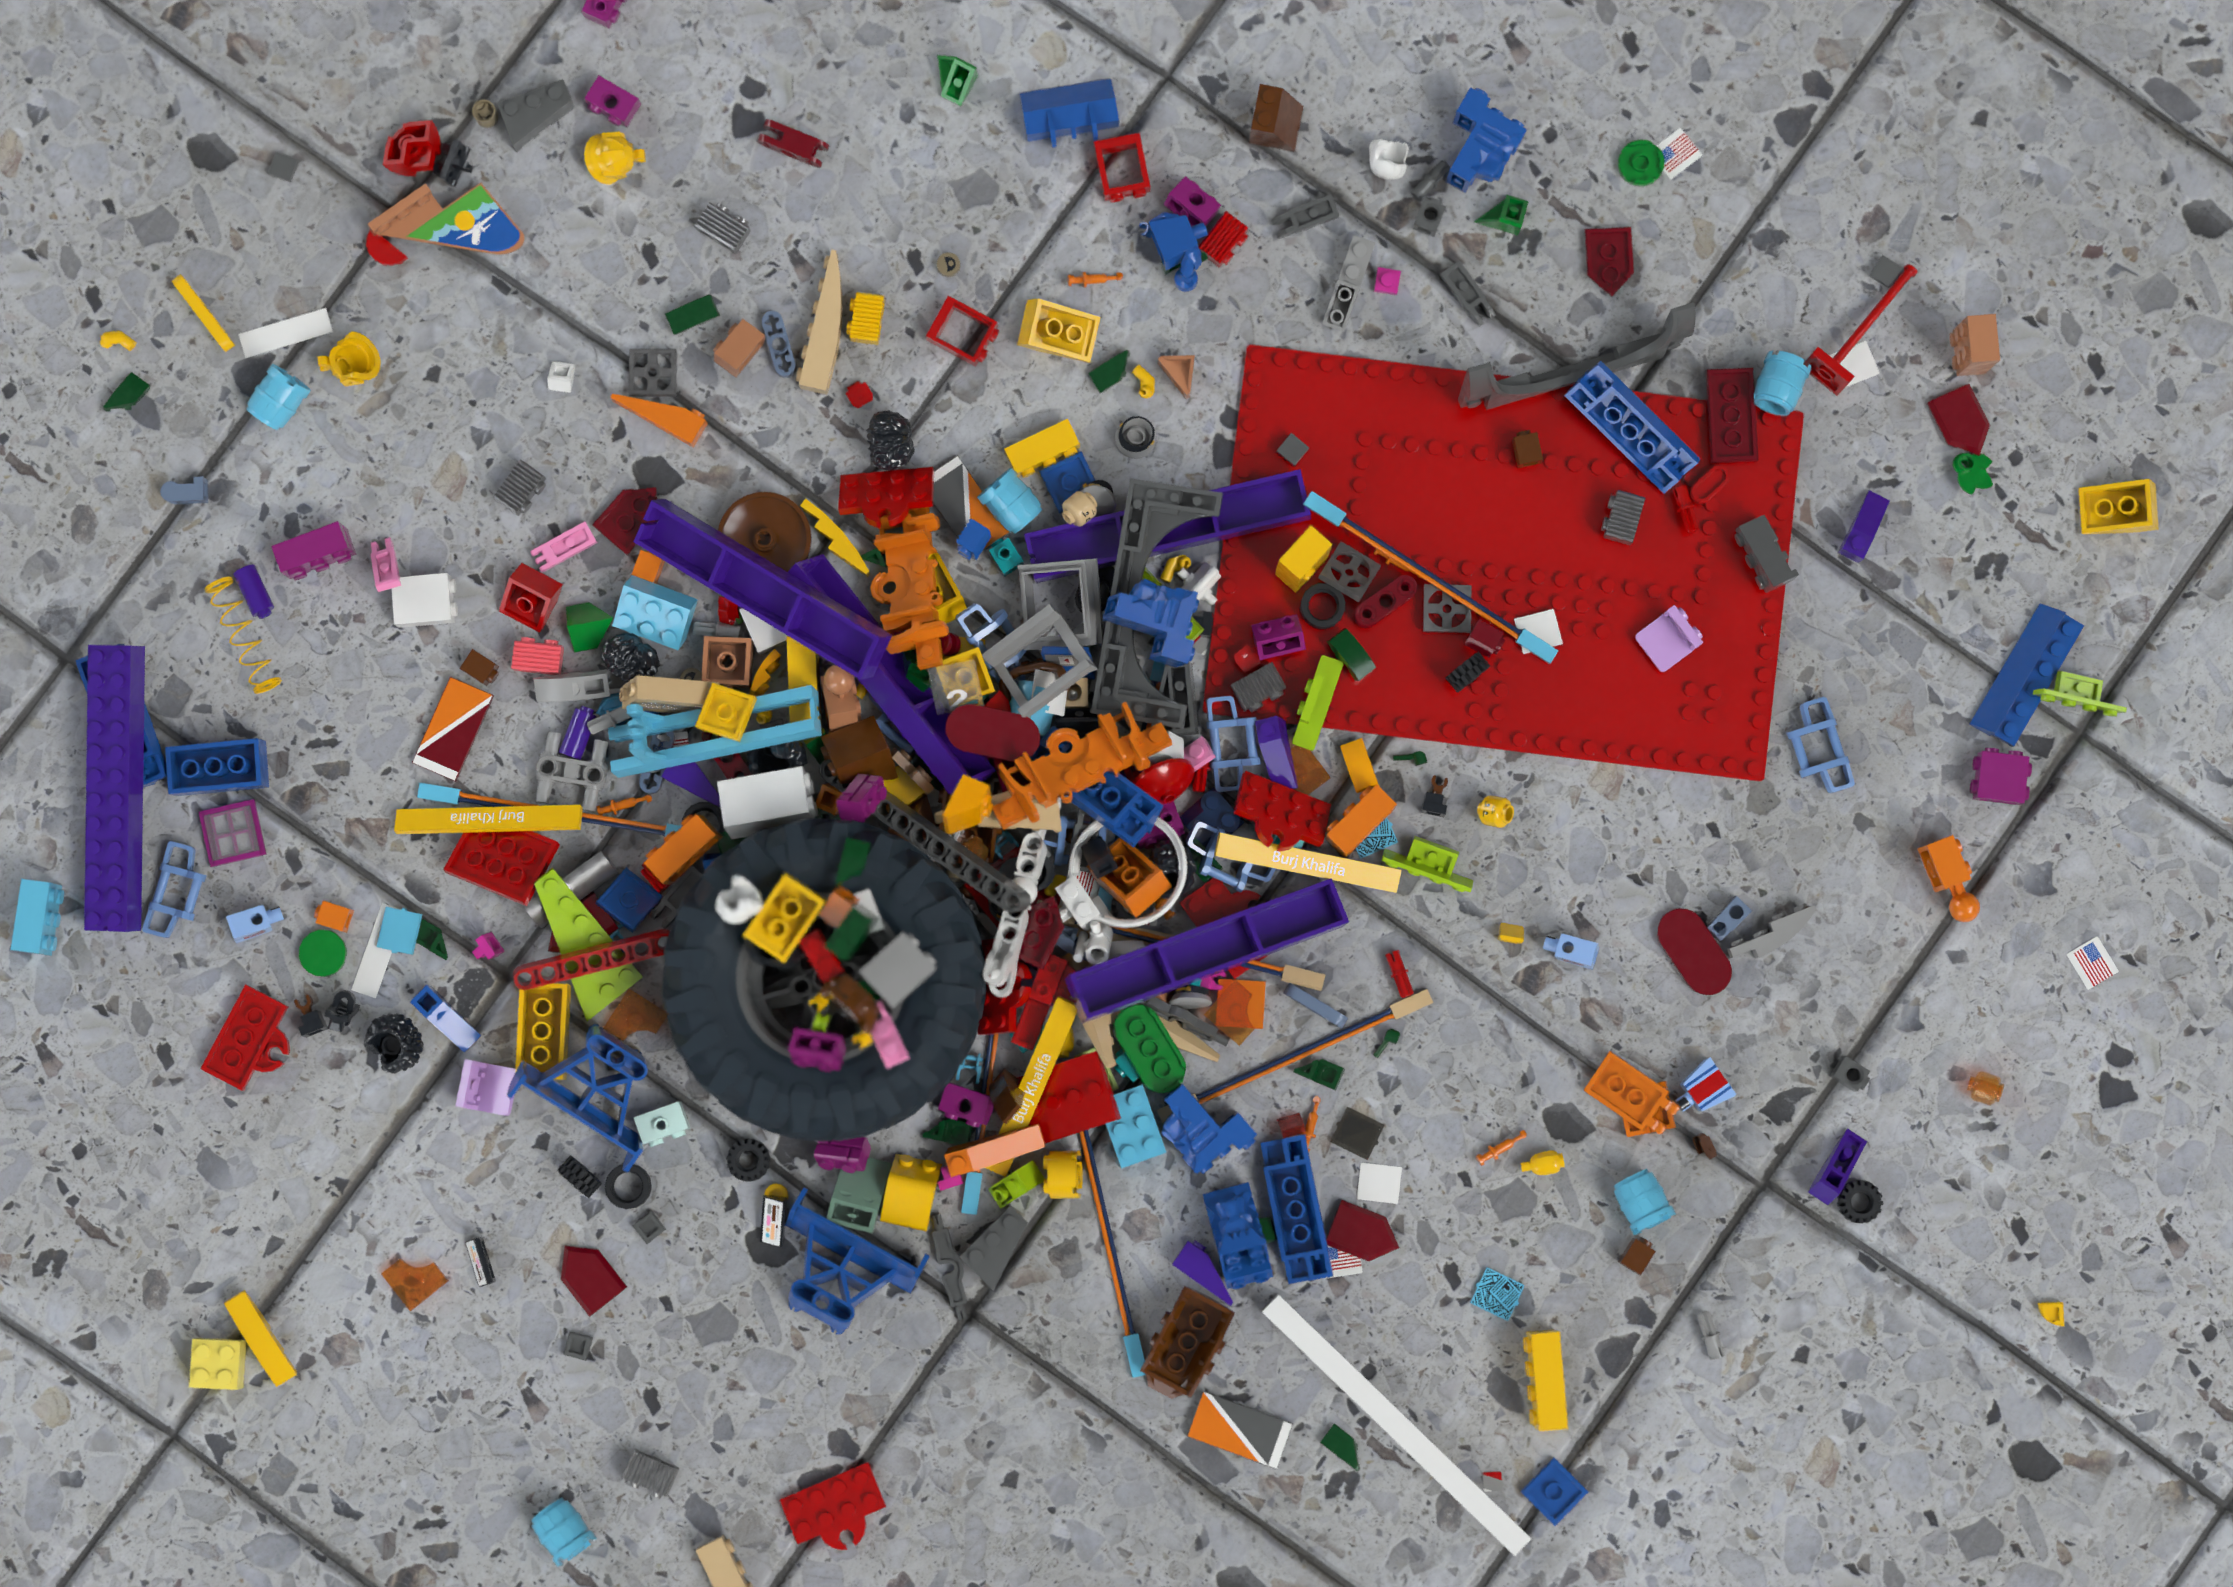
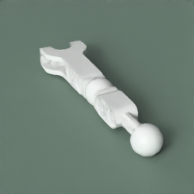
M1061 797L1058 798L1059 810L1062 803ZM1040 829L1039 831L1032 830L1030 834L1024 837L1016 863L1017 872H1014L1015 878L1012 880L1029 893L1031 903L1037 896V880L1041 875L1047 854V847L1044 842L1045 829ZM1034 843L1040 844L1036 850L1029 849ZM1026 866H1034L1032 871L1023 872ZM1014 896V903L1017 906L1018 899ZM1031 906L1023 910L1017 917H1012V912L1003 910L994 945L987 956L983 971L984 980L996 997H1007L1012 992L1017 974L1018 957L1029 920L1028 910H1031ZM1009 932L1016 933L1012 939H1005L1006 934ZM1005 981L1007 982L1003 990L996 989V986H1001Z

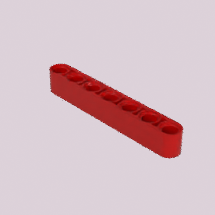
M659 929L522 964L514 969L513 980L517 988L529 990L664 955L665 947L658 945V941L662 937H668L670 931ZM638 943H646L647 949L644 952L639 953L635 951V946ZM615 949H623L624 955L621 958L616 959L611 956ZM593 954L601 957L600 962L597 964H590L588 959ZM570 960L578 963L574 970H567L564 967L565 964ZM546 966L554 969V973L550 976H543L541 971ZM523 972L531 975L527 982H520L517 979L518 976Z

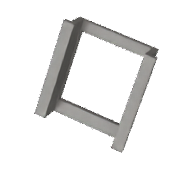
M1097 559L1017 565L1020 575L1024 622L1035 615L1033 573L1079 570L1084 634L1075 635L1082 646L1103 644L1104 634ZM1061 636L1039 637L1024 648V650L1042 649L1044 646L1067 647Z
M1048 604L982 654L986 662L995 668L1020 708L1017 710L1023 718L1025 716L1031 718L1034 713L1089 672L1098 670L1064 617L1051 604ZM1052 627H1055L1079 664L1028 701L1004 663Z

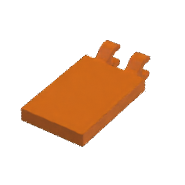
M1609 1051L1583 1090L1641 1131H1644L1648 1126L1660 1135L1663 1134L1668 1126L1653 1117L1661 1106L1672 1115H1676L1681 1107L1666 1098L1670 1093L1669 1090L1612 1051Z

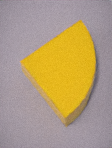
M2063 1302L2037 1303L2038 1309L2045 1320L2057 1326H2064Z

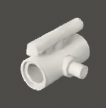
M1204 562L1194 574L1192 572L1189 573L1185 568H1182L1177 573L1183 579L1182 583L1184 585L1182 589L1198 592L1197 599L1199 601L1205 600L1212 606L1218 600L1211 594L1212 586L1221 578L1219 571L1214 566Z
M1093 921L1090 923L1089 939L1087 932L1081 931L1079 933L1074 953V961L1076 962L1083 960L1084 953H1086L1087 961L1093 965L1108 961L1113 930L1109 925Z

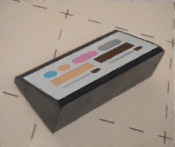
M763 1195L760 1242L783 1247L787 1197Z
M477 1237L467 1241L466 1247L478 1286L483 1287L495 1283L496 1279L484 1239Z

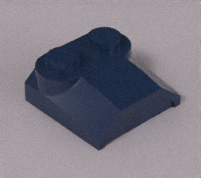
M1214 787L1180 816L1182 824L1189 831L1194 822L1199 820L1212 827H1220L1225 830V833L1232 835L1245 823L1240 816L1233 814L1234 809ZM1200 827L1195 837L1206 848L1213 832Z

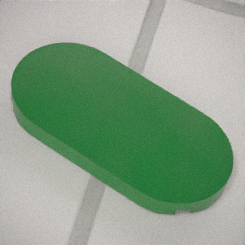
M1137 1004L1122 1009L1114 1020V1036L1141 1082L1149 1090L1156 1093H1167L1178 1088L1184 1080L1186 1063L1157 1013L1147 1006Z

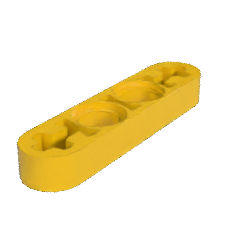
M179 274L171 280L222 349L227 352L233 348L235 344L183 275Z

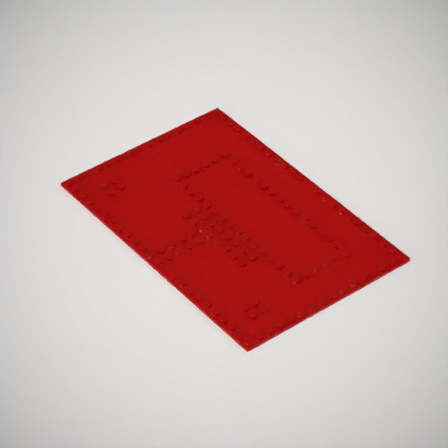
M1249 345L1247 347L1230 486L1300 469L1307 497L1313 491L1347 513L1346 517L1448 584L1472 585L1471 598L1516 627L1514 621L1516 618L1554 609L1563 644L1554 646L1558 652L1551 664H1548L1531 652L1523 654L1521 645L1515 642L1516 639L1471 610V631L1477 621L1481 619L1482 622L1486 621V625L1490 624L1491 627L1494 626L1495 629L1498 628L1499 631H1503L1502 638L1505 641L1497 655L1492 653L1488 658L1481 654L1490 667L1457 693L1446 680V677L1477 653V651L1464 645L1470 633L1423 632L1424 584L1431 583L1417 577L1411 571L1402 570L1391 562L1386 564L1385 557L1378 553L1377 555L1373 554L1376 549L1374 546L1340 525L1337 527L1310 510V520L1223 540L1219 570L1221 578L1218 580L1216 595L1218 600L1215 603L1203 701V712L1207 714V698L1232 696L1238 718L1256 717V720H1262L1278 716L1284 719L1286 724L1298 725L1301 715H1298L1297 711L1300 702H1306L1308 693L1304 691L1308 679H1314L1322 655L1338 660L1327 641L1346 628L1361 644L1376 668L1360 681H1355L1343 662V667L1322 728L1758 782L1764 780L1786 584L1768 593H1765L1764 589L1758 587L1755 580L1757 574L1754 568L1748 566L1745 560V555L1747 554L1743 546L1740 547L1736 542L1735 534L1737 533L1735 530L1739 526L1765 515L1778 537L1777 542L1781 551H1786L1789 556L1804 421L1803 412L1793 410L1787 416H1779L1763 411L1756 406L1759 460L1757 462L1710 463L1707 400L1632 391L1700 458L1697 465L1684 474L1673 487L1663 493L1564 396L1573 385L1488 410L1485 409L1483 402L1474 408H1468V406L1461 408L1458 397L1467 372L1464 370L1259 345ZM1493 374L1497 381L1512 377ZM1530 430L1531 433L1537 432L1543 461L1541 464L1518 468L1512 445L1513 438L1521 431ZM1291 433L1309 447V450L1295 467L1276 453L1277 449ZM1717 464L1726 466L1731 474L1729 483L1706 504L1699 505L1692 501V504H1695L1693 511L1699 529L1688 533L1681 513H1677L1678 506L1672 490L1676 487L1687 485L1689 491L1690 487L1712 466ZM1617 490L1645 497L1635 537L1631 545L1603 538L1605 531H1601L1604 517L1609 518L1611 509L1607 508L1611 494L1615 495ZM1312 526L1332 544L1327 560L1295 593L1275 575L1281 557ZM1340 542L1345 543L1380 564L1381 567L1359 602L1342 593L1345 600V611L1341 620L1335 626L1327 629H1316L1308 625L1303 619L1300 612L1301 599L1305 591L1311 586L1325 583L1318 577ZM1343 554L1337 556L1336 560L1343 564H1349L1352 558ZM1360 564L1357 568L1358 573L1368 578V568ZM1331 568L1334 577L1339 581V572ZM1346 569V570H1345L1346 575H1348V576H1352V575H1353V571H1352V570H1350V569ZM1402 575H1408L1415 579L1417 591L1411 600L1370 628H1361L1356 624L1354 613L1362 602ZM1349 582L1347 584L1348 587L1361 586L1356 582ZM1401 586L1403 591H1408L1407 586ZM1438 590L1433 593L1428 600V604H1439L1442 601V591ZM1317 593L1309 601L1310 613L1319 620L1331 618L1336 611V601L1328 593ZM1387 596L1379 599V603L1383 607H1390L1392 605L1391 599ZM1452 597V601L1455 604H1462ZM1448 604L1442 608L1445 613H1450L1452 610ZM1675 605L1677 608L1681 607L1688 616L1687 622L1690 626H1695L1701 632L1703 643L1667 671L1660 672L1636 641L1635 635ZM1362 613L1364 618H1370L1369 613ZM1428 613L1431 621L1435 625L1442 627V617L1439 614ZM1297 614L1303 631L1306 649L1260 660L1262 667L1273 662L1286 685V688L1282 690L1284 695L1273 701L1270 698L1262 701L1263 706L1254 712H1250L1249 709L1244 712L1231 689V685L1251 673L1249 671L1244 673L1235 662L1234 655L1246 644L1256 649L1251 625ZM1455 614L1452 617V628L1460 625L1465 620L1466 614ZM1227 700L1213 702L1212 715L1232 717L1230 703Z

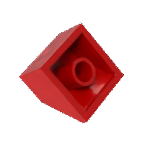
M521 563L508 579L499 612L540 633L559 599L563 584Z

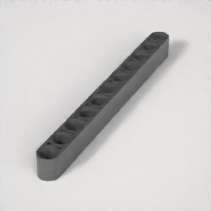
M830 760L823 761L819 768L821 777L839 791L844 792L850 783L840 784L838 777H832L827 765L830 763ZM887 791L885 800H881L872 815L1005 911L1018 912L1030 906L1031 897L1026 890ZM887 804L890 807L889 813L886 810ZM905 817H906L907 820H908V825H907V826H906L905 823H904ZM923 830L926 832L925 839L922 836ZM941 843L944 845V852L940 849ZM959 856L963 860L962 866L959 864ZM978 869H979L980 872H981V878H980V879H979L978 876H977V870H978ZM996 882L999 884L1000 887L999 892H997L995 889ZM1014 896L1018 899L1017 906L1014 903Z

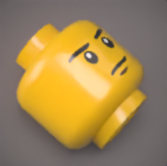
M1489 795L1479 803L1477 813L1484 825L1503 828L1512 821L1514 808L1507 798Z

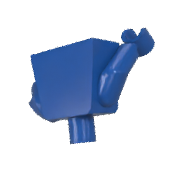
M1162 212L1151 219L1149 223L1141 222L1139 227L1146 229L1141 235L1146 238L1152 237L1165 270L1181 263L1180 269L1175 273L1176 287L1183 292H1189L1196 288L1198 275L1195 270L1202 263L1197 239L1208 235L1204 222L1191 226L1187 216Z

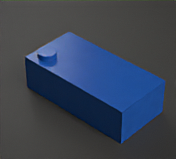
M254 738L165 747L168 794L187 796L269 788L265 740Z

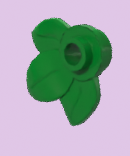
M1960 453L1953 459V468L1958 473V484L1967 494L1972 495L1976 488L1987 489L1993 486L1992 480L1986 471L1992 463L1989 457L1981 453L1980 456Z

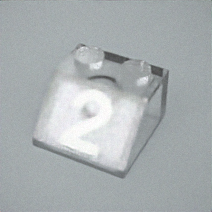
M975 659L928 669L937 715L951 713L957 707L966 704L984 706Z

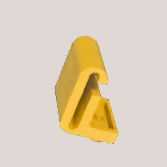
M896 1154L887 1181L880 1221L927 1232L942 1164L935 1163L932 1160L912 1158L910 1155Z

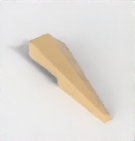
M1009 791L993 795L991 800L993 806L1010 798L1011 795ZM1036 798L1033 799L1032 802L1039 813L1040 820L1032 823L1027 817L1006 828H1031L1033 831L1045 829L1061 832L1058 800L1056 804L1045 809L1044 805L1039 804ZM945 810L934 814L936 824L943 822L942 815ZM992 811L989 817L985 816L982 823L978 824L979 827L1002 828Z
M1070 953L1062 957L1077 972L1094 966L1086 960L1081 962L1074 961V955ZM1108 1014L1082 1025L1105 1067L1112 1068L1116 1065V1060L1113 1059L1112 1045H1114V1041L1110 1035L1109 1024H1111V1017Z
M1121 1010L1110 1014L1111 1024H1114V1020ZM1159 1017L1177 1048L1218 1062L1220 1054L1196 1035L1184 1030L1182 1024L1177 1020L1169 1022Z

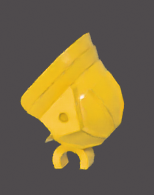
M622 132L595 134L589 138L585 145L584 159L587 169L594 179L603 184L610 185L619 179L626 178V173L632 169L634 162H646L644 149L634 150L633 144L625 139V134Z
M354 331L348 333L344 339L337 342V346H334L329 352V357L317 356L320 371L331 370L332 375L339 379L340 383L345 387L364 384V380L375 378L381 367L380 356L375 345L365 335Z

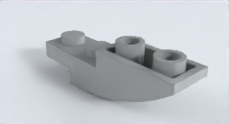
M1353 235L1325 314L1323 325L1345 331L1376 242Z
M607 669L585 673L577 671L533 678L537 702L575 701L609 697L610 694L620 693L621 687L627 683Z
M1805 903L1793 908L1794 913L1786 916L1782 912L1772 916V922L1767 923L1770 933H1767L1765 929L1752 934L1754 939L1745 942L1744 938L1732 942V948L1726 950L1729 958L1752 950L1756 959L1779 948L1804 927L1815 912V906L1807 907Z

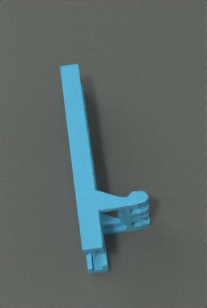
M812 685L757 696V701L751 713L755 714L810 702L811 719L743 733L740 742L722 737L656 752L647 747V736L694 727L702 708L661 716L644 712L643 707L639 704H630L626 707V710L632 719L625 725L608 728L609 739L615 740L616 743L633 739L634 742L629 743V751L634 756L610 761L611 773L621 778L821 736V722L818 719L820 712L817 710V706H819L818 691Z

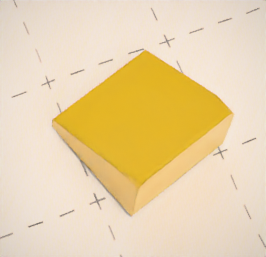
M1501 923L1498 940L1521 944L1524 942V927Z

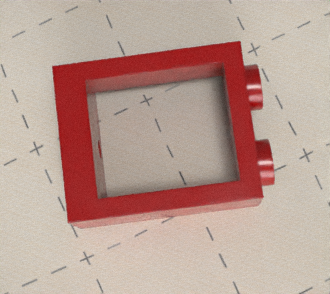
M1140 133L1094 141V150L1105 201L1110 200L1111 203L1124 200V197L1128 196L1141 198L1150 192L1151 186ZM1136 148L1143 182L1109 189L1103 155Z
M947 296L926 334V340L976 367L978 362L983 363L988 354L986 348L990 341L994 343L1000 330L997 329V321ZM954 310L988 327L973 356L939 338Z

